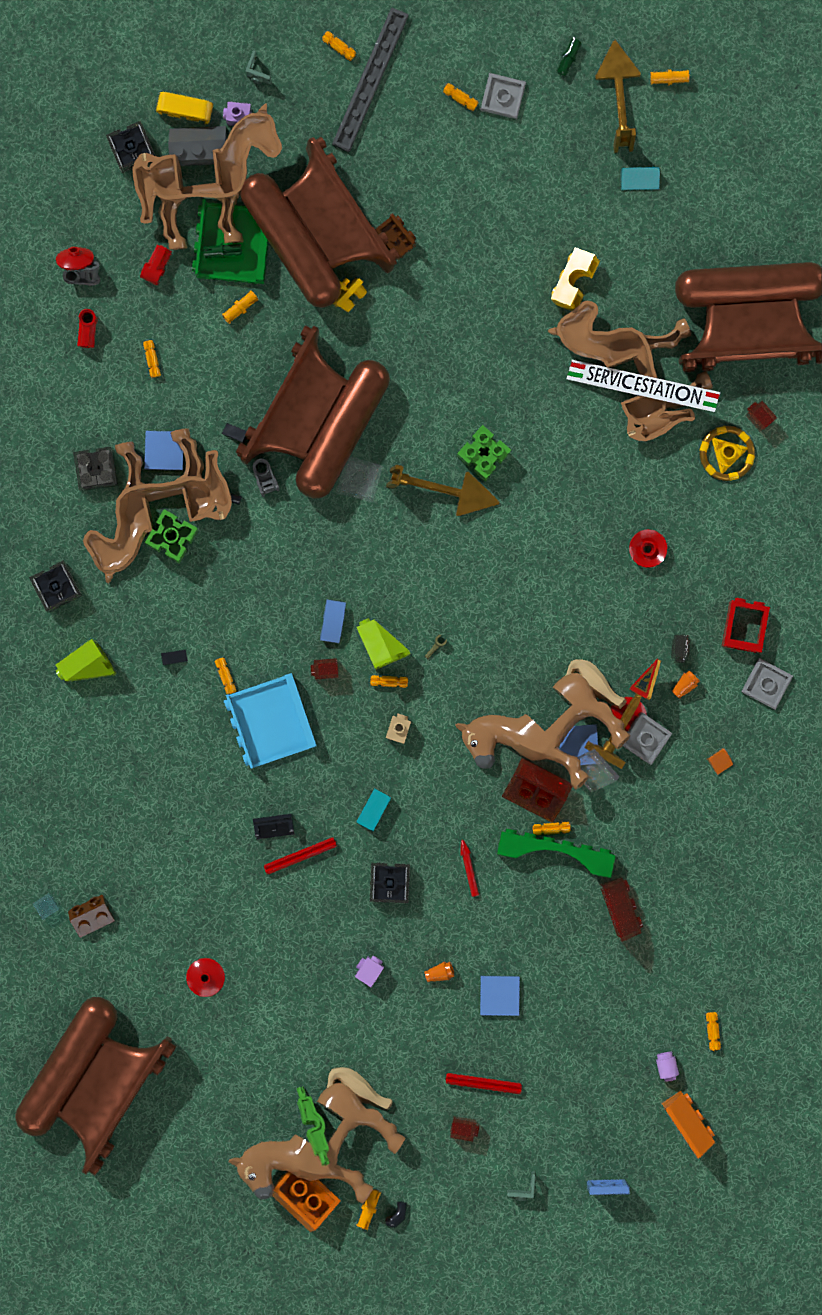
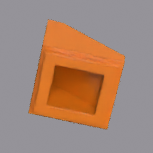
M724 748L707 758L717 775L733 765Z

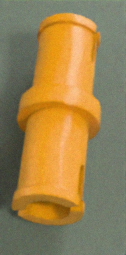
M671 69L668 72H651V85L689 83V70L672 71Z
M249 291L242 299L236 300L234 305L223 313L222 316L230 324L240 314H245L246 309L259 299L252 291Z
M375 1189L372 1190L365 1204H362L361 1208L363 1210L357 1223L358 1227L366 1230L369 1229L373 1213L377 1211L375 1208L382 1192Z

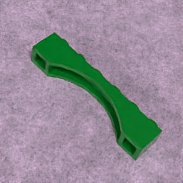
M507 828L505 832L501 831L497 849L498 855L518 858L523 854L538 850L559 851L577 859L591 874L611 878L616 856L611 854L612 850L600 848V852L592 850L593 846L581 844V848L573 846L574 842L565 840L560 844L554 842L555 838L546 836L541 840L536 839V834L525 832L524 836L517 835V830Z

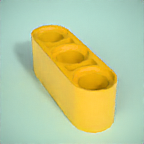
M160 92L156 112L159 114L166 113L168 116L177 118L186 117V120L196 122L201 120L208 124L211 118L213 103L198 98Z

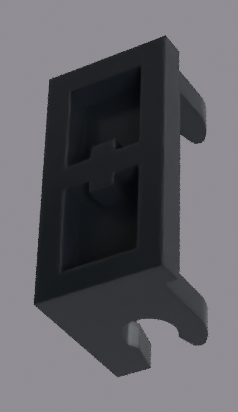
M292 814L253 819L256 840L295 835Z

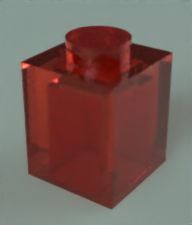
M755 401L747 408L749 412L745 415L760 433L777 419L763 401L759 404Z
M337 658L314 660V665H311V676H315V680L339 678Z
M453 1116L450 1138L473 1142L474 1137H478L479 1125H476V1120Z

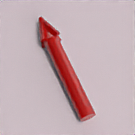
M461 840L460 855L463 857L471 896H478V887L470 858L471 852L465 841Z

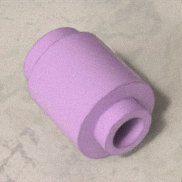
M672 1052L657 1054L658 1059L656 1062L660 1079H664L665 1082L675 1080L676 1076L679 1075L675 1056H673Z

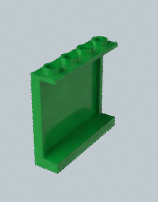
M203 199L202 205L198 207V216H201L200 223L196 225V235H199L198 242L194 244V253H197L196 261L193 260L192 272H195L196 278L264 284L269 241L246 206L235 205L233 211V222L236 229L242 234L243 242L232 244H241L242 254L225 256L224 259L222 257L205 259L204 246H218L221 243L223 245L229 244L224 243V233L218 227L222 204L207 203L206 199Z

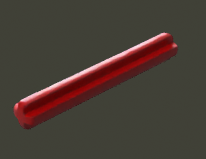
M329 838L265 864L264 870L266 874H271L335 848L337 846L334 838Z
M452 1073L446 1074V1084L520 1094L522 1090L521 1083Z

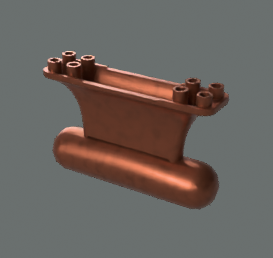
M312 137L308 140L306 146L309 156L308 166L299 180L289 189L281 192L276 182L269 175L257 173L249 176L244 181L240 196L307 301L315 307L324 308L337 301L341 294V284L332 270L333 268L351 261L368 260L378 264L386 273H389L397 264L396 259L399 258V255L394 248L391 250L387 249L386 243L389 240L386 234L382 232L378 235L341 181L334 167V164L337 163L335 156L332 153L326 155L323 150L327 147L322 137L318 139Z
M805 262L694 269L685 271L678 277L675 284V292L680 303L691 308L707 307L705 331L699 345L692 352L681 355L679 358V365H683V372L695 371L697 364H702V371L714 370L716 363L773 358H797V365L809 364L812 357H816V364H822V343L811 337L806 330L798 301L814 300L822 295V267L819 264Z
M305 325L300 334L302 336L301 339L304 341L303 345L296 342L291 351L293 353L292 356L295 357L294 364L262 422L259 423L256 429L252 426L248 428L245 434L246 439L249 440L248 445L240 443L236 453L237 456L241 457V462L246 465L256 455L265 452H282L304 460L296 475V485L305 496L317 499L327 496L332 490L388 388L390 377L386 367L381 363L365 360L354 368L348 380L335 372L320 354L317 344L319 328L313 326L311 329Z
M102 997L89 998L82 1004L18 1106L15 1114L18 1127L24 1133L31 1136L46 1134L57 1117L67 1123L78 1135L84 1146L85 1164L82 1172L86 1175L90 1172L94 1176L104 1164L103 1161L98 1159L99 1156L106 1159L113 1150L114 1145L109 1143L113 1131L148 1075L152 1072L158 1075L166 1065V1062L160 1059L162 1055L169 1058L177 1047L171 1043L172 1039L170 1037H166L158 1045L148 1048L130 1047L112 1040L108 1036L116 1024L117 1011L111 1002Z

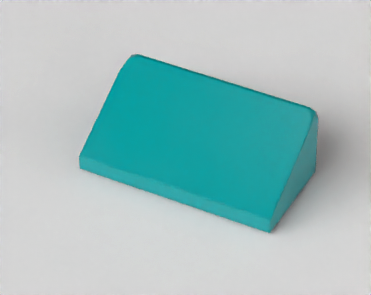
M659 167L621 169V190L659 189Z
M374 788L357 823L374 831L391 797Z

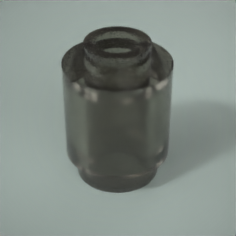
M674 635L671 658L675 659L676 663H686V660H689L691 655V640H689L688 635Z

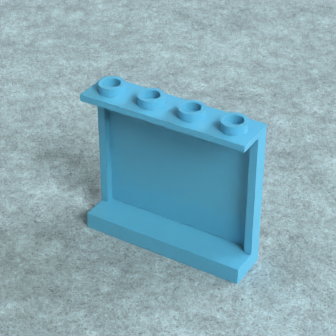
M292 673L226 695L227 700H224L227 711L231 710L233 718L230 721L233 729L238 730L239 736L236 738L239 747L244 748L245 754L242 756L246 766L249 765L250 768H254L317 746Z

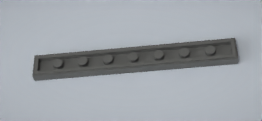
M391 7L334 138L333 146L350 153L409 14Z

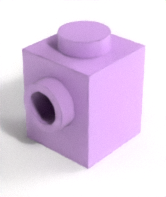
M228 102L227 108H224L223 119H226L227 125L234 126L243 117L249 115L252 111L251 104Z
M374 955L372 958L368 956L366 960L362 958L356 967L359 970L355 977L369 987H372L384 968L381 965L383 961Z

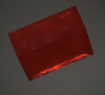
M522 758L502 797L553 823L566 802L572 785L570 782Z
M619 877L599 884L618 940L623 942L642 933L640 928H643L640 917L635 915L634 910L637 907L634 899L629 898L628 891H630L627 880L623 881V878Z

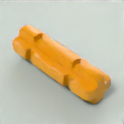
M327 31L323 35L322 40L326 44H330L341 55L344 54L345 58L349 61L355 57L356 51L351 47L348 48V45L337 37L334 38L332 33Z
M450 83L445 86L443 92L446 95H451L454 100L463 106L467 105V108L471 111L476 109L478 105L477 100L470 99L469 95L458 88L455 89V86Z
M152 340L145 341L143 345L144 350H146L145 354L148 367L150 368V376L152 378L159 377L161 373L158 367L156 351L154 350V342Z
M219 658L215 660L216 667L219 668L220 678L223 685H225L226 694L235 693L236 687L232 684L233 679L228 667H226L225 659Z
M372 675L370 684L372 686H399L406 688L408 686V678Z
M569 822L533 825V834L541 835V833L546 835L570 832Z
M716 1012L706 1013V1021L709 1023L707 1024L708 1040H710L709 1049L712 1051L721 1049L720 1041H718L720 1035L719 1025L716 1023V1020H718Z

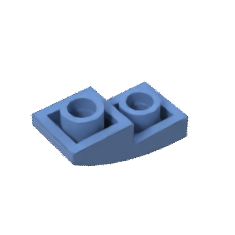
M326 600L320 640L340 642L345 602Z

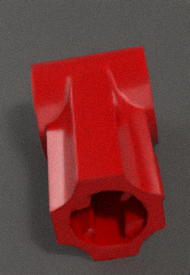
M157 244L149 262H146L143 266L140 278L158 286L160 283L158 281L164 275V269L172 251Z
M84 309L79 313L78 347L94 348L98 318L90 309ZM87 314L93 315V320L90 323L84 322V316Z

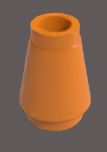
M691 671L684 672L672 692L680 699L696 688L700 680Z
M444 961L425 971L427 982L451 980L455 976L451 962L446 963Z

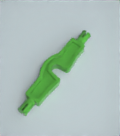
M302 1086L297 1088L299 1095L297 1104L301 1120L304 1125L316 1126L307 1130V1138L312 1146L314 1155L320 1157L322 1166H327L330 1161L327 1156L329 1147L324 1135L325 1123L321 1115L316 1112L312 1097L306 1095L305 1088Z

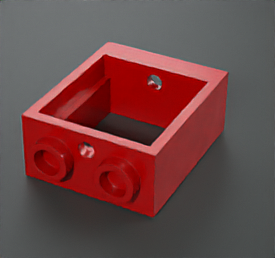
M735 598V601L731 600L729 602L722 647L762 653L770 607H766L765 603L754 601V604L746 603V599ZM736 607L762 612L757 644L730 639Z

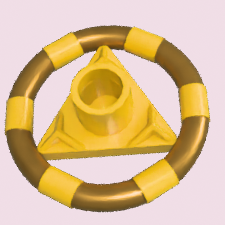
M721 426L710 431L703 439L699 450L700 460L704 469L712 477L723 481H732L743 477L751 469L755 459V448L751 438L743 430L733 426ZM725 433H733L738 435L746 446L714 437ZM711 440L721 472L716 471L707 459V450ZM748 450L746 463L742 469L737 472L723 474Z

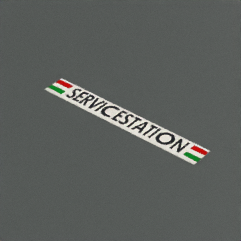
M572 360L567 379L712 412H715L720 392L576 360Z

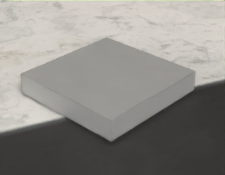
M489 73L480 111L517 119L526 82Z
M758 658L741 692L776 710L793 675Z
M640 712L627 731L631 736L623 747L652 765L672 733Z

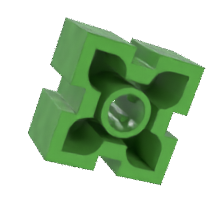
M482 425L472 436L474 442L471 445L467 442L457 453V457L467 466L471 463L476 466L474 472L486 481L496 470L494 464L496 462L501 464L511 453V449L501 440L497 443L492 440L494 434ZM482 449L484 451L486 449L488 451L487 454L489 456L484 455L483 457H481L480 450Z
M163 510L156 522L159 526L158 530L152 529L145 544L159 553L161 549H164L166 557L180 564L187 552L184 546L186 542L192 543L198 528L186 521H183L181 525L177 522V516ZM173 533H176V539H172L171 541H169L167 535H172Z

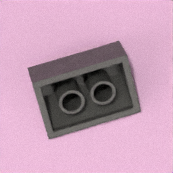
M226 126L169 129V155H176L180 166L214 165L213 150L221 149L227 140Z

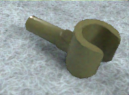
M438 635L435 639V644L425 657L429 659L439 647H443L446 644L447 639L443 644L438 643V638L441 635Z

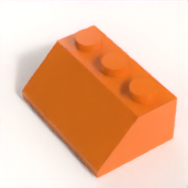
M679 1091L663 1102L662 1105L697 1158H700L715 1143L712 1138L715 1134L709 1126L705 1127L701 1121L704 1118L698 1109L694 1111L691 1104L693 1101L689 1095Z
M289 1171L273 1186L274 1192L272 1196L309 1232L315 1231L340 1202L320 1180H305Z

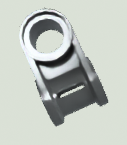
M93 261L91 265L80 270L64 269L62 277L68 284L94 286L100 283V276L98 275L100 266L97 261Z
M265 459L256 460L253 463V471L261 496L264 497L265 494L275 490L277 492L280 491L268 461ZM258 464H266L267 470L264 473L257 472Z

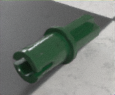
M571 38L566 51L562 53V60L556 70L559 75H567L572 63L576 61L575 56L582 45L581 41Z
M221 243L218 246H204L205 259L222 257L224 259L225 256L242 254L241 244L223 245Z

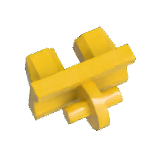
M347 278L342 282L340 281L342 292L338 300L333 303L336 307L349 312L355 306L349 297L354 294L358 299L363 298L367 291L362 286L363 281L360 278H355L347 287L346 285L350 282Z

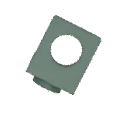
M253 50L245 71L246 76L250 77L251 81L257 84L264 82L271 85V76L252 70L257 58L256 51Z
M531 1171L530 1191L507 1189V1196L515 1197V1200L525 1201L526 1198H534L535 1172Z

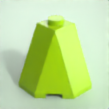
M368 618L359 622L360 626L357 627V630L375 670L410 655L409 650L375 620L370 621Z
M93 639L56 664L58 668L56 670L57 675L61 680L64 679L67 682L114 676L117 674L98 642Z

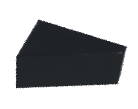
M227 423L222 434L244 443L247 431Z
M186 649L161 653L164 666L188 661Z

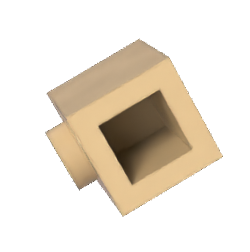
M397 714V717L393 716L386 738L404 744L411 721H408L409 717Z

